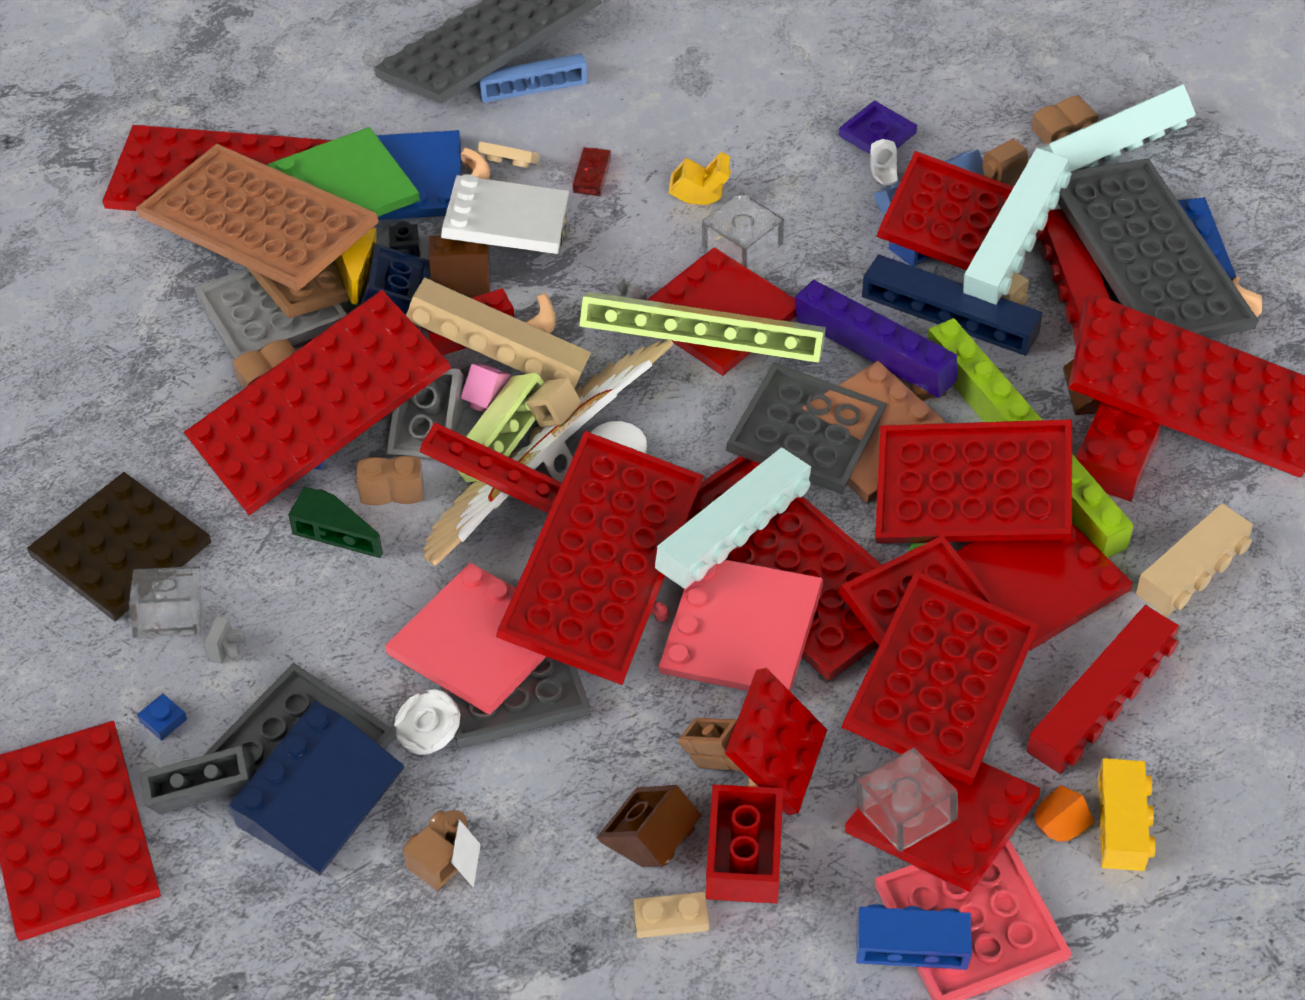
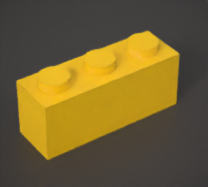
M1103 758L1098 775L1101 868L1145 871L1148 859L1154 858L1156 849L1155 836H1149V827L1153 826L1154 808L1153 805H1148L1147 796L1150 797L1152 792V776L1146 775L1145 761Z

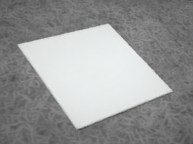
M459 819L451 863L474 888L481 844Z

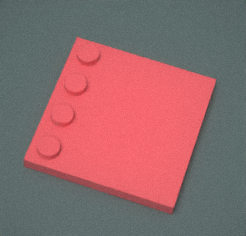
M724 560L721 564L716 563L707 571L703 579L694 581L684 589L658 666L660 673L748 691L756 670L767 667L791 692L823 588V579Z
M469 563L385 645L387 655L489 715L546 658L544 655L496 638L497 630L516 588L472 563Z
M1010 839L971 892L965 891L914 865H909L875 878L874 885L887 908L903 909L908 906H917L923 910L930 911L954 908L960 912L971 913L972 955L967 970L916 967L932 1000H966L1067 961L1071 957L1072 953Z

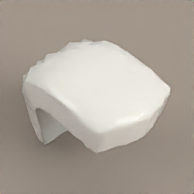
M885 139L871 144V171L873 177L883 185H892L898 182L897 148L893 141Z

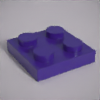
M875 100L839 127V137L870 155L871 144L878 140L893 141L896 148H899L917 133V124Z

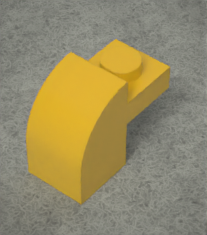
M721 151L706 167L686 157L671 173L669 194L688 204L709 205L722 198L723 184L727 182L731 174L729 169L730 156Z

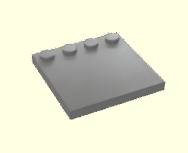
M247 268L194 287L199 302L234 360L244 353L261 350L269 343L277 340L288 339L292 346L310 340L347 315L341 305L337 304L288 319Z

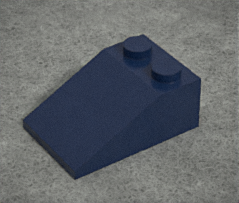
M375 243L360 305L383 290L406 315L413 295L424 277L429 279V260Z

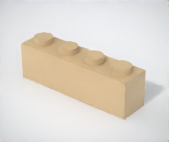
M1221 503L1140 575L1136 595L1166 617L1176 608L1181 610L1189 602L1191 595L1196 590H1204L1217 571L1219 573L1225 571L1237 553L1242 555L1249 548L1252 539L1249 537L1253 524Z

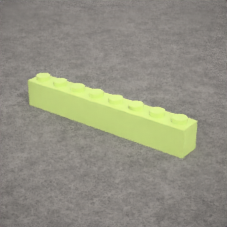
M588 292L583 296L579 325L581 327L667 340L672 339L680 342L818 363L822 357L826 327L594 292Z

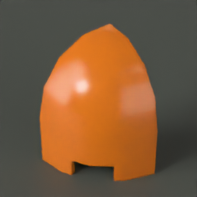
M1062 785L1050 793L1037 806L1034 814L1035 823L1040 831L1058 842L1069 841L1077 837L1095 823L1084 796Z

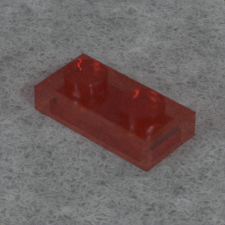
M583 147L572 185L573 193L601 196L611 161V150Z

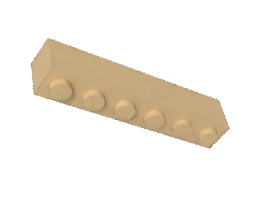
M425 277L413 295L406 314L412 323L526 374L538 373L543 382L546 380L568 378L574 389L591 352Z

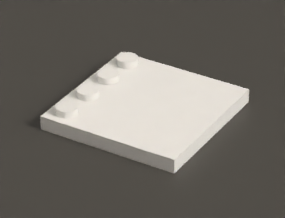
M471 174L457 175L442 226L441 238L558 254L569 191L481 179Z

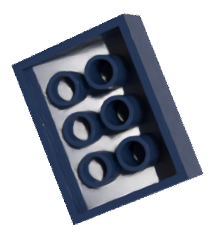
M314 701L228 807L237 827L314 873L321 875L402 772L404 765L345 717Z

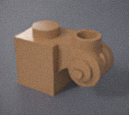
M458 810L437 811L430 819L429 826L427 825L419 834L412 835L403 848L406 868L436 891L458 871L451 862L459 819L468 829L466 815Z

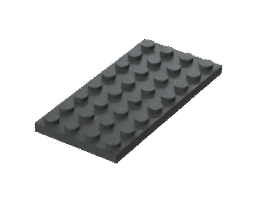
M483 0L477 5L465 9L462 14L454 19L445 21L436 30L425 33L423 38L404 46L403 50L395 55L384 58L382 63L373 68L376 77L443 104L599 6L602 2L601 0Z
M1149 158L1070 171L1071 178L1066 189L1061 188L1059 191L1058 205L1122 305L1207 338L1256 328L1259 320Z

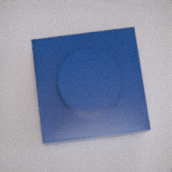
M161 694L137 714L139 722L161 741L187 720L185 711L165 694Z

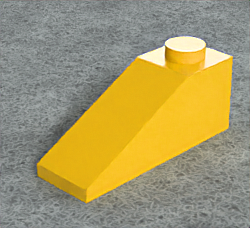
M376 228L369 230L336 259V266L352 304L358 305L364 288L373 247L376 243Z

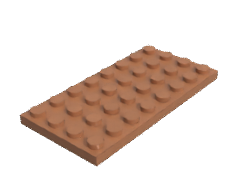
M218 144L136 207L139 217L296 291L304 287L379 223L375 212Z

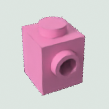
M471 364L460 399L471 402L470 408L485 412L508 382L510 374L485 364Z

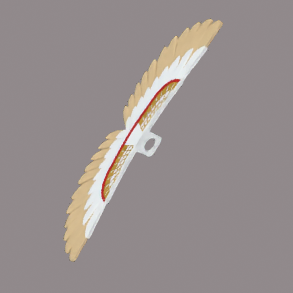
M672 339L664 343L658 341L647 348L644 346L631 356L627 354L616 364L614 362L610 363L599 375L596 373L584 388L580 385L575 390L582 404L562 425L540 427L538 424V427H534L530 432L529 440L531 444L512 451L509 458L534 470L543 462L550 476L562 482L573 458L565 441L597 412L616 398L618 392L652 367V363L674 345ZM562 454L566 458V468L563 472L558 473L554 468V460L558 455ZM476 481L467 487L465 492L454 500V505L441 515L442 518L432 527L433 532L426 539L427 544L423 549L425 560L427 562L430 561L432 565L436 566L460 542H464L482 520L509 495L481 481Z

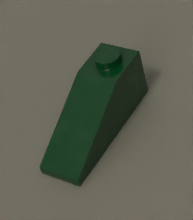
M304 486L288 514L293 535L381 558L383 552L380 534L334 494L322 489L316 490Z

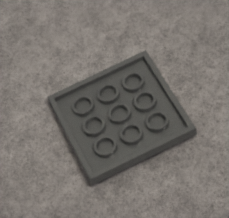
M773 362L727 441L726 451L762 463L782 447L811 466L809 477L811 483L843 494L887 403ZM832 390L878 407L862 440L850 435L848 429L844 427L852 426L859 421L860 411L857 407L850 404H843L837 407L835 419L841 425L830 424L817 417L827 414L831 409V400L823 394ZM815 399H821L828 406L825 409H816L811 406L810 402ZM844 409L852 410L855 412L856 418L852 420L843 419L839 412Z
M546 657L491 715L440 686L441 691L445 692L455 701L461 714L459 727L455 733L458 749L591 715L590 705L577 668Z
M293 662L204 755L242 745L254 754L256 769L258 770L314 701L345 717L383 749H386L396 738L394 729Z

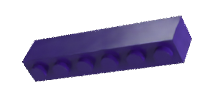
M813 279L795 296L797 322L826 327L825 337L873 363L879 361L891 373L940 398L958 380L957 354Z

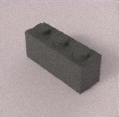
M241 745L144 771L140 775L145 804L151 810L162 814L237 794L256 773L257 769L254 754Z

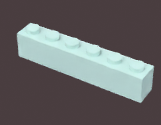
M1183 84L1039 147V149L1068 158L1069 172L1081 167L1082 169L1093 168L1099 165L1098 160L1103 157L1105 161L1122 155L1120 150L1125 147L1130 151L1144 145L1142 140L1147 137L1152 141L1166 135L1164 130L1169 127L1171 131L1186 126V120L1196 116Z
M1039 148L1035 149L965 272L963 293L995 305L1002 294H1008L1013 274H1018L1023 266L1025 252H1031L1036 241L1035 234L1038 230L1042 231L1044 229L1049 209H1055L1060 197L1059 191L1061 188L1066 189L1069 184L1071 172L1068 171V158Z
M781 447L659 544L655 569L684 589L694 581H700L711 567L716 563L721 564L737 546H743L749 536L756 530L765 528L772 517L777 513H783L795 498L806 494L810 487L811 466Z

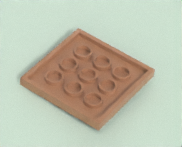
M879 361L838 385L887 403L848 483V486L866 503L877 497L880 425L946 423ZM832 390L823 394L831 400V409L827 414L817 417L830 424L842 425L835 419L837 407L843 404L857 407L860 411L859 421L852 426L844 427L848 429L850 435L862 440L878 407ZM815 399L810 402L811 406L816 409H825L828 406L821 399ZM806 405L802 407V409L808 411ZM844 409L839 412L843 419L852 420L856 418V414L852 410Z

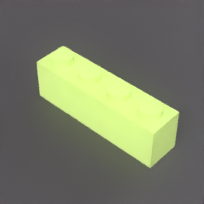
M538 373L511 376L466 437L509 457L536 420L526 401L544 383ZM458 471L466 482L479 481Z

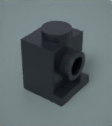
M401 221L395 226H389V248L395 250L413 249L414 253L408 254L421 257L418 225Z

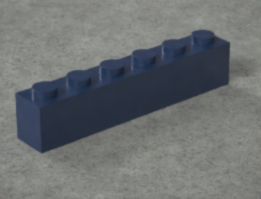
M879 254L863 276L862 297L938 325L954 318L969 336L1024 356L1028 354L1040 332L1043 315L1041 311L1000 297L996 305L963 293L964 284Z

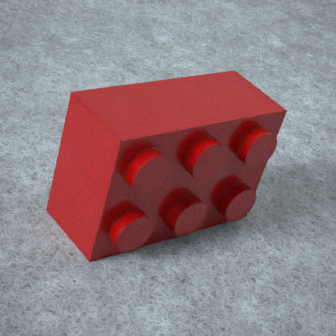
M1101 402L1076 459L1107 494L1132 502L1159 439L1162 425Z
M712 784L706 869V900L778 904L783 788Z

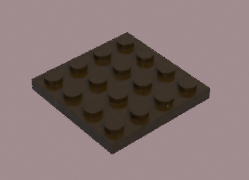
M123 472L27 547L32 558L115 622L211 543V539L207 532Z

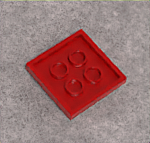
M767 667L757 669L724 754L758 787L783 788L782 810L787 815L798 814L828 729Z

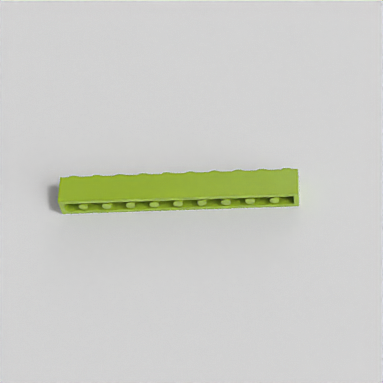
M954 318L928 329V340L957 354L958 380L953 386L983 422L1042 420ZM1072 454V523L1109 558L1128 549L1134 524Z

